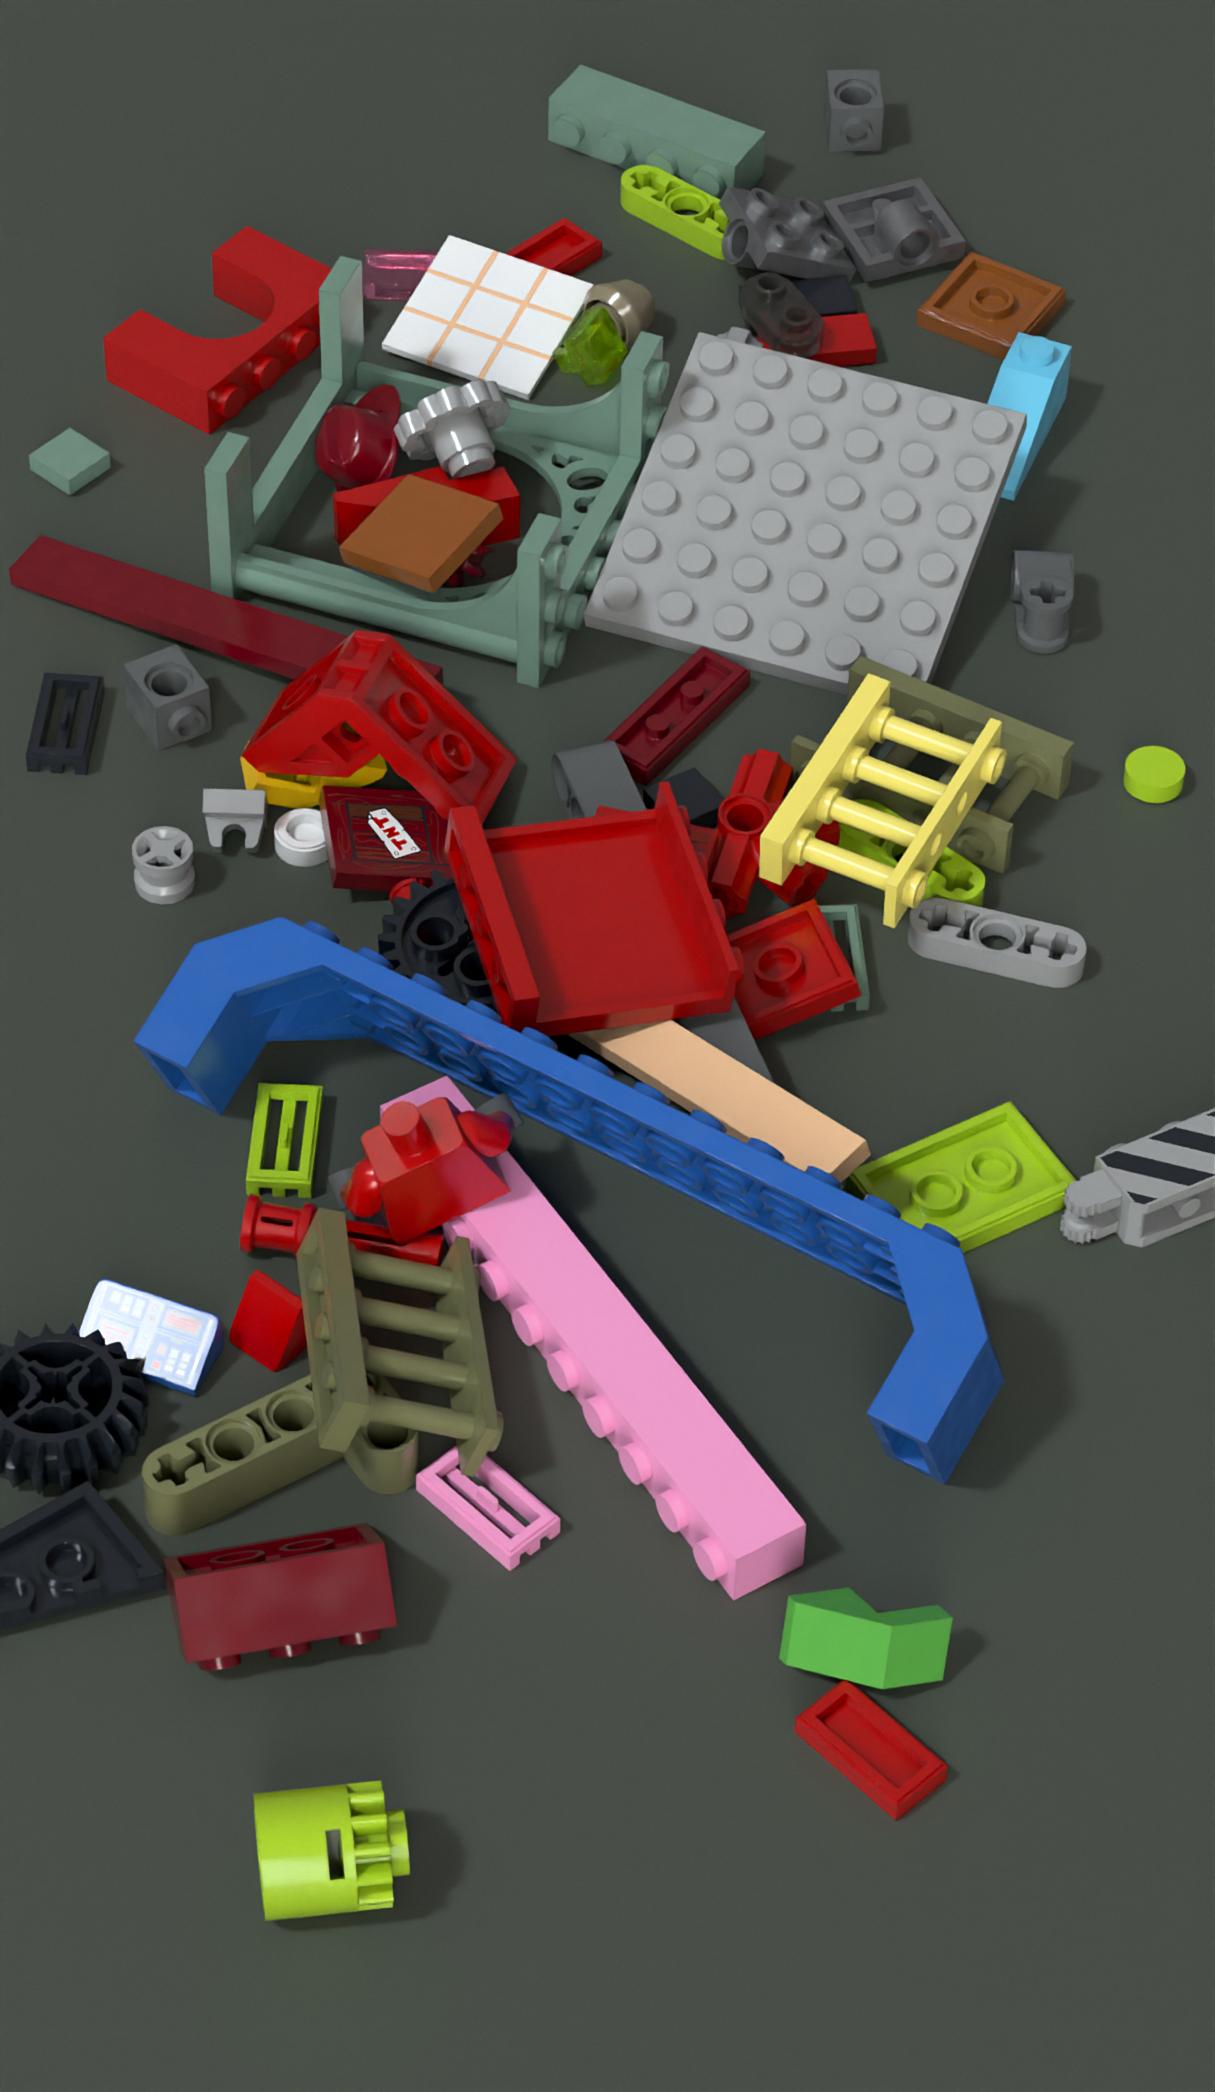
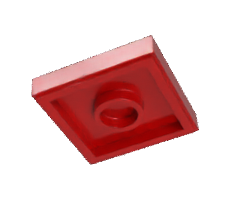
M815 899L726 935L730 946H737L742 955L744 979L742 984L736 985L734 998L754 1041L861 997L858 983Z

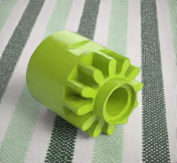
M381 1780L253 1793L265 1921L393 1907L392 1877L410 1875L408 1839L404 1809L385 1810Z

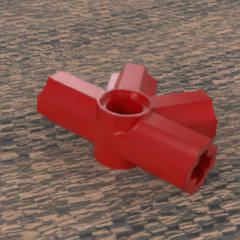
M759 748L751 755H743L729 796L719 806L716 830H719L718 847L708 872V888L712 899L718 898L721 900L726 920H729L736 914H745L756 880L760 881L788 905L796 904L798 906L812 900L828 876V869L806 862L803 866L796 864L782 886L759 877L760 835L786 798L793 778V766L787 764L777 752ZM833 820L829 825L823 823L815 834V838L832 845H839L840 828L838 822Z

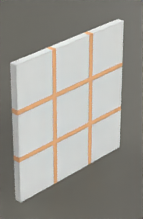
M449 235L382 342V349L471 381H495L499 390L529 400L581 313L586 293L594 284Z

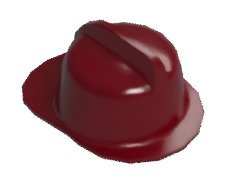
M383 384L371 389L360 398L355 406L342 403L333 406L323 417V424L319 428L315 440L314 456L316 464L321 471L335 482L337 492L391 478L397 462L399 445L394 427L398 424L401 412V395L393 385Z

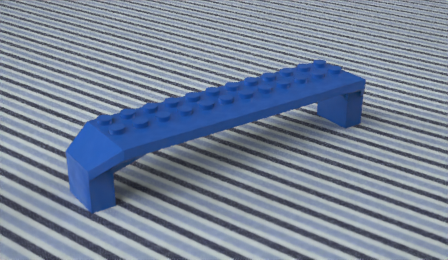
M281 916L194 944L133 1040L169 1090L221 1116L268 1041L370 1039L443 1076H448L451 1080L489 1099L507 1092L519 1114L906 1305L914 1332L867 1411V1415L887 1456L944 1485L1004 1382L987 1317L970 1274L969 1265L966 1263L962 1249L959 1248V1240L952 1234L933 1224L926 1223L920 1229L901 1220V1213L894 1206L879 1197L867 1194L862 1201L842 1191L843 1185L835 1177L817 1167L808 1166L805 1172L783 1162L785 1159L783 1154L760 1139L750 1138L746 1144L726 1134L727 1128L720 1121L705 1112L692 1110L691 1114L687 1115L669 1106L670 1100L664 1094L645 1083L636 1082L633 1088L613 1079L614 1073L598 1060L584 1054H580L578 1059L574 1060L558 1052L556 1043L535 1029L524 1027L522 1032L519 1033L501 1024L503 1019L495 1011L482 1003L469 1000L467 1005L464 1006L448 998V992L441 985L424 975L415 973L412 979H409L392 971L394 966L382 955L369 948L360 947L357 953L339 945L340 940L334 933L313 921H307L303 927Z

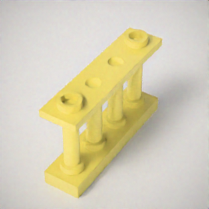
M868 673L760 835L759 877L782 886L796 864L803 866L806 862L881 889L885 891L883 924L895 929L907 908L915 909L920 904L928 885L929 873L986 783L995 784L1000 777L1007 752L1005 749L1000 748L1002 721L990 718L973 745L895 716V710L889 707L890 681ZM888 739L954 763L960 767L949 784L946 785L870 757L869 752L876 742L882 744ZM861 779L934 807L923 825L919 826L844 798L842 793L849 782L856 784ZM835 820L907 847V850L894 868L816 839L815 834L823 823L829 825Z

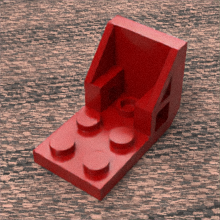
M363 630L354 631L280 691L241 755L258 772L349 778L380 754L391 765L397 775L406 779L434 806L437 813L443 819L449 820L450 808L475 805L481 825H483L517 761V758L390 634ZM344 722H347L359 736L349 733L344 727Z

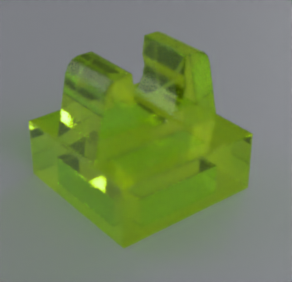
M604 306L586 309L563 338L562 343L564 347L557 348L552 352L563 373L579 372L587 387L604 384L628 353V350Z

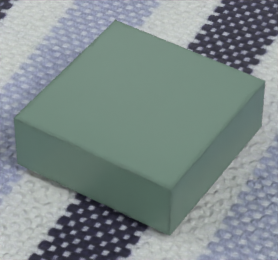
M68 428L29 454L30 470L68 495H72L111 468L110 453L72 428Z

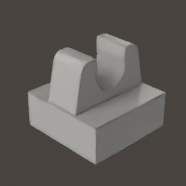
M203 788L202 813L207 825L212 850L216 853H223L224 836L227 832L237 829L246 835L245 847L247 853H256L260 847L264 828H268L269 803L265 790Z

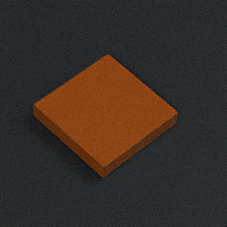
M970 252L917 310L916 325L1004 360L1018 332L1037 336L1065 305L1066 289L977 253Z
M408 474L339 546V550L344 563L434 594L503 520V516L498 503Z

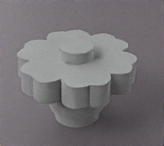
M474 380L461 388L450 386L436 394L425 397L418 403V409L403 414L399 418L398 424L394 427V432L401 449L406 451L409 459L427 461L437 457L442 470L450 473L452 479L491 470L494 467L495 459L492 454L495 451V445L489 431L501 427L506 422L511 409L503 391L499 390L495 381Z

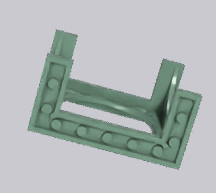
M340 255L319 288L322 379L253 489L250 437L227 432L204 468L211 591L238 600L242 591L245 590L517 663V682L539 688L550 667L557 668L560 665L566 649L567 636L571 628L578 630L582 625L584 612L587 607V599L594 590L668 409L666 406L661 405V395L665 390L669 376V363L662 361L663 336L641 331L621 366V381L612 390L592 401L570 406H542L506 398L511 413L501 427L489 431L495 449L527 463L545 478L557 496L561 508V518L538 513L517 550V568L513 574L476 586L439 588L433 594L395 580L270 547L319 468L314 456L315 440L319 428L323 424V417L330 408L340 403L355 406L360 398L371 389L387 384L393 385L401 395V417L411 410L418 409V403L425 397L436 394L450 386L462 387L364 362L362 261ZM553 463L560 464L565 467L559 468L554 466ZM588 476L599 477L605 480L603 485L589 490H577L569 486L573 481ZM579 506H588L587 513L577 512L576 509Z

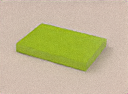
M1011 1101L856 1168L846 1178L845 1187L852 1196L862 1201L867 1194L883 1199L901 1213V1220L920 1229L926 1223L946 1230L959 1240V1248L965 1253L1066 1208V1205H1064L1065 1188H1068V1183L1072 1184L1076 1179Z

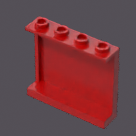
M668 781L659 782L655 809L483 830L475 805L450 808L444 852L499 1016L503 1019V1025L519 1033L522 1032L524 1027H529L549 1037L731 1011L736 985L742 984L744 979L742 955L737 946L731 947L725 933L726 917L723 904L718 898L712 899L708 888L706 859L702 852L694 851L690 840L691 827L687 809L684 805H677Z

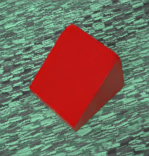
M256 1270L250 1275L233 1320L229 1335L231 1344L268 1370L275 1373L281 1371L307 1348L302 1299L263 1271Z

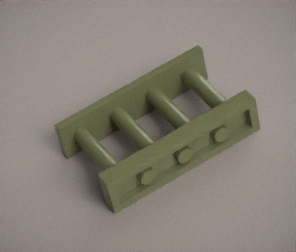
M860 656L849 669L847 705L869 673L890 681L889 707L895 710V716L973 745L990 718L1002 721L1000 748L1005 749L1007 755L1000 776L1009 781L986 812L974 807L970 808L947 847L972 863L1004 874L1009 868L1014 824L1009 822L1032 790L1059 800L1069 786L1074 742ZM797 735L791 743L790 765L793 766L791 786H794L821 745L800 735ZM896 743L883 761L907 770L920 751ZM951 763L938 782L948 785L960 766ZM861 779L856 784L849 782L842 793V797L849 800L870 799L877 801L905 820L919 826L923 825L934 807Z
M319 1207L296 1253L319 1448L346 1453L359 1426L366 1427L371 1421L456 1438L461 1475L474 1477L488 1451L493 1452L497 1449L502 1437L504 1421L502 1413L496 1411L478 1298L480 1271L477 1267H473L469 1238L456 1236L440 1267L356 1250L354 1242L348 1241L345 1212ZM353 1276L432 1292L435 1296L437 1312L362 1297L360 1289L354 1288ZM359 1324L441 1340L444 1360L368 1345L367 1338L361 1336ZM366 1372L448 1388L451 1409L375 1394L374 1388L367 1385Z

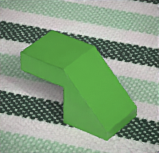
M850 1587L788 1595L779 1659L788 1666L879 1689L943 1681L953 1617L939 1605L877 1613Z

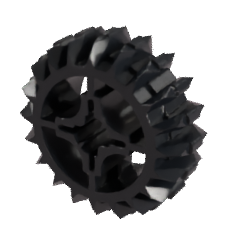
M45 1323L40 1336L30 1338L18 1329L13 1347L0 1343V1473L6 1472V1478L10 1481L13 1488L28 1479L32 1480V1485L39 1495L49 1483H59L66 1493L70 1491L73 1481L79 1479L89 1481L95 1488L99 1478V1470L118 1474L122 1464V1457L136 1456V1449L139 1446L138 1437L145 1435V1429L148 1425L146 1409L149 1406L147 1386H144L141 1369L137 1365L136 1359L127 1358L121 1341L106 1345L105 1338H103L99 1329L86 1337H80V1332L74 1323L70 1325L64 1334H54ZM104 1398L108 1402L106 1407L97 1417H94L92 1415L95 1412L94 1405ZM19 1399L20 1402L17 1404L18 1411L7 1418L5 1416L7 1410Z

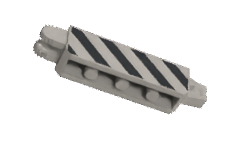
M1215 1107L1187 1120L1170 1122L1159 1131L1130 1143L1116 1144L1107 1149L1103 1154L1096 1156L1094 1171L1080 1177V1181L1074 1180L1072 1184L1068 1183V1188H1065L1064 1205H1066L1064 1215L1061 1216L1060 1231H1063L1062 1236H1066L1068 1241L1072 1240L1075 1244L1076 1242L1083 1244L1084 1242L1090 1243L1091 1239L1097 1240L1116 1232L1123 1243L1142 1248L1215 1218Z

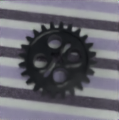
M433 870L431 871V887L427 888L420 883L411 882L410 899L395 897L393 899L394 915H383L382 917L383 934L378 935L379 954L394 966L392 971L409 979H412L415 973L424 975L441 985L448 992V998L464 1006L467 1005L469 1000H474L489 1007L499 1015L454 879H446L440 872Z

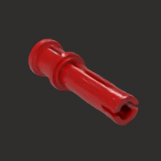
M250 1193L242 1221L240 1251L252 1253L255 1247L293 1253L297 1261L296 1253L319 1208H317L316 1204L305 1203L302 1208L263 1202L261 1195ZM345 1219L348 1241L354 1242L356 1250L441 1266L445 1240L443 1233L433 1234L425 1232L397 1246L388 1226Z

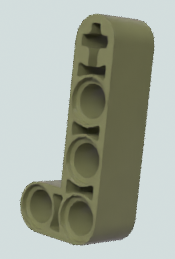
M366 1372L367 1385L374 1388L375 1394L401 1399L384 1376ZM310 1374L157 1448L149 1454L142 1465L145 1516L149 1525L157 1532L167 1536H182L194 1532L341 1458L345 1459L361 1482L370 1490L380 1494L403 1492L415 1483L416 1475L419 1473V1431L370 1421L366 1427L359 1426L346 1453L319 1448Z

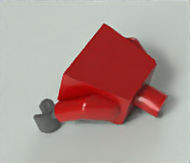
M505 1092L492 1098L474 1111L467 1110L461 1112L447 1097H437L418 1107L405 1101L389 1106L382 1114L381 1124L364 1132L360 1138L365 1158L355 1164V1166L341 1170L328 1177L339 1210L348 1209L355 1216L364 1218L375 1215L381 1209L392 1238L398 1246L511 1192L496 1157L508 1149L514 1134V1128L523 1125L524 1121L508 1093Z

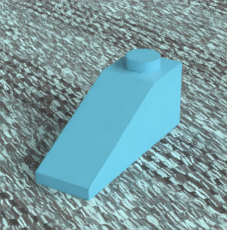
M1018 332L1000 367L987 404L1027 414V427L1001 498L1015 500L1066 399L1072 346Z

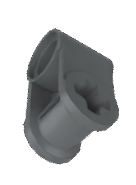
M1013 550L1010 595L1011 601L1014 602L1016 637L1021 646L1033 653H1055L1062 650L1068 643V610L1072 606L1074 598V560L1072 551Z

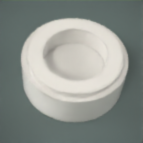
M309 808L295 809L285 813L277 820L274 827L275 851L283 861L294 866L310 867L328 860L320 811Z

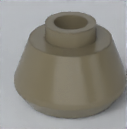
M621 279L591 287L585 296L583 315L589 331L600 344L613 351L630 352L641 331L648 332L654 321V301L650 292L643 285L628 279Z

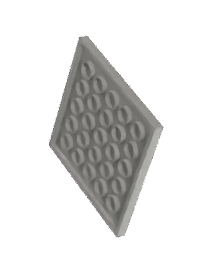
M699 332L585 609V626L689 654H695L703 646L746 669L847 695L849 669L860 656L931 684L1025 433L1027 414Z

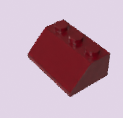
M368 1523L162 1558L180 1652L186 1663L199 1661L200 1670H218L233 1667L242 1662L241 1654L269 1649V1656L272 1658L301 1655L312 1650L310 1641L338 1637L340 1645L364 1644L380 1639V1629L397 1626L385 1544Z

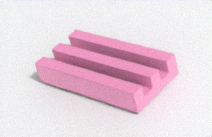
M457 1445L416 1475V1490L509 1571L520 1564L521 1554L526 1552L531 1556L540 1549V1540L546 1536L551 1540L560 1533V1518L487 1455L475 1476L531 1523L527 1527L498 1504V1499L483 1486L478 1487L467 1476L461 1475V1471L456 1468L460 1464Z

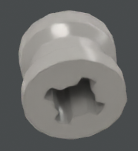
M169 826L153 827L139 834L132 844L133 864L136 867L134 870L135 890L143 899L160 905L173 904L184 900L192 893L195 887V871L192 865L194 859L193 842L188 834L178 828Z

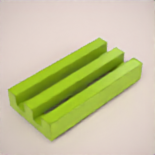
M276 1083L258 1084L246 1174L247 1195H250V1193L260 1195L261 1188H272L273 1197H286L287 1189H298L299 1198L312 1199L323 1108V1086ZM272 1099L283 1100L275 1169H263ZM308 1101L299 1171H289L297 1102Z

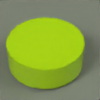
M1144 746L1128 755L1125 762L1123 783L1126 790L1133 797L1149 803L1167 802L1176 798L1183 789L1185 764L1176 752L1168 748Z

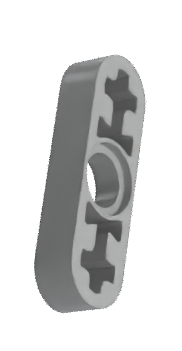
M944 898L924 899L917 908H912L910 911L908 943L911 949L922 957L1051 988H1065L1074 985L1083 975L1087 950L1086 942L1078 932L1068 927ZM933 926H941L939 931H932ZM964 931L969 932V940L963 939ZM996 935L1007 938L1013 945L1007 949L994 950L984 946L981 940L985 937ZM1024 946H1030V954L1024 953ZM1053 955H1062L1061 960L1052 959Z

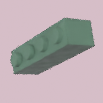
M580 64L549 97L548 141L626 170L638 165L655 166L720 200L728 186L750 191L764 175L765 131Z

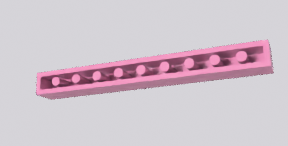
M444 1076L380 1105V1124L384 1111L392 1104L400 1101L410 1102L418 1107L437 1097H447L461 1112L467 1110L474 1111L475 1109L448 1076ZM506 1150L497 1156L496 1159L511 1192L442 1224L443 1233L449 1247H451L456 1236L469 1238L473 1267H477L480 1271V1285L485 1294L492 1301H501L511 1314L514 1328L523 1343L527 1346H536L546 1359L549 1373L558 1388L564 1392L570 1390L581 1404L584 1417L592 1432L599 1438L606 1436L617 1450L620 1463L628 1478L636 1485L642 1483L655 1499L657 1511L666 1527L674 1533L680 1531L691 1545L696 1563L707 1579L710 1581L717 1579L734 1601L801 1567L804 1561L806 1523L511 1154Z

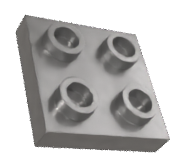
M921 177L822 201L825 220L834 234L843 242L844 250L865 283L926 267H933L965 257L966 240Z
M728 186L719 205L729 220L722 240V253L728 264L805 279L846 275L850 283L857 269L844 250L843 242L834 234L824 218L823 210L816 203L806 198L791 200L777 197L759 188H753L749 191Z

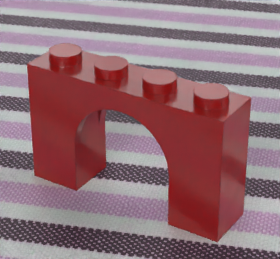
M249 226L244 227L212 252L214 296L264 322L261 326L237 337L209 339L183 332L139 309L103 337L106 379L108 382L208 435L228 419L237 416L244 406L264 390L270 389L281 376L300 361L306 360L321 345L319 288L332 268Z

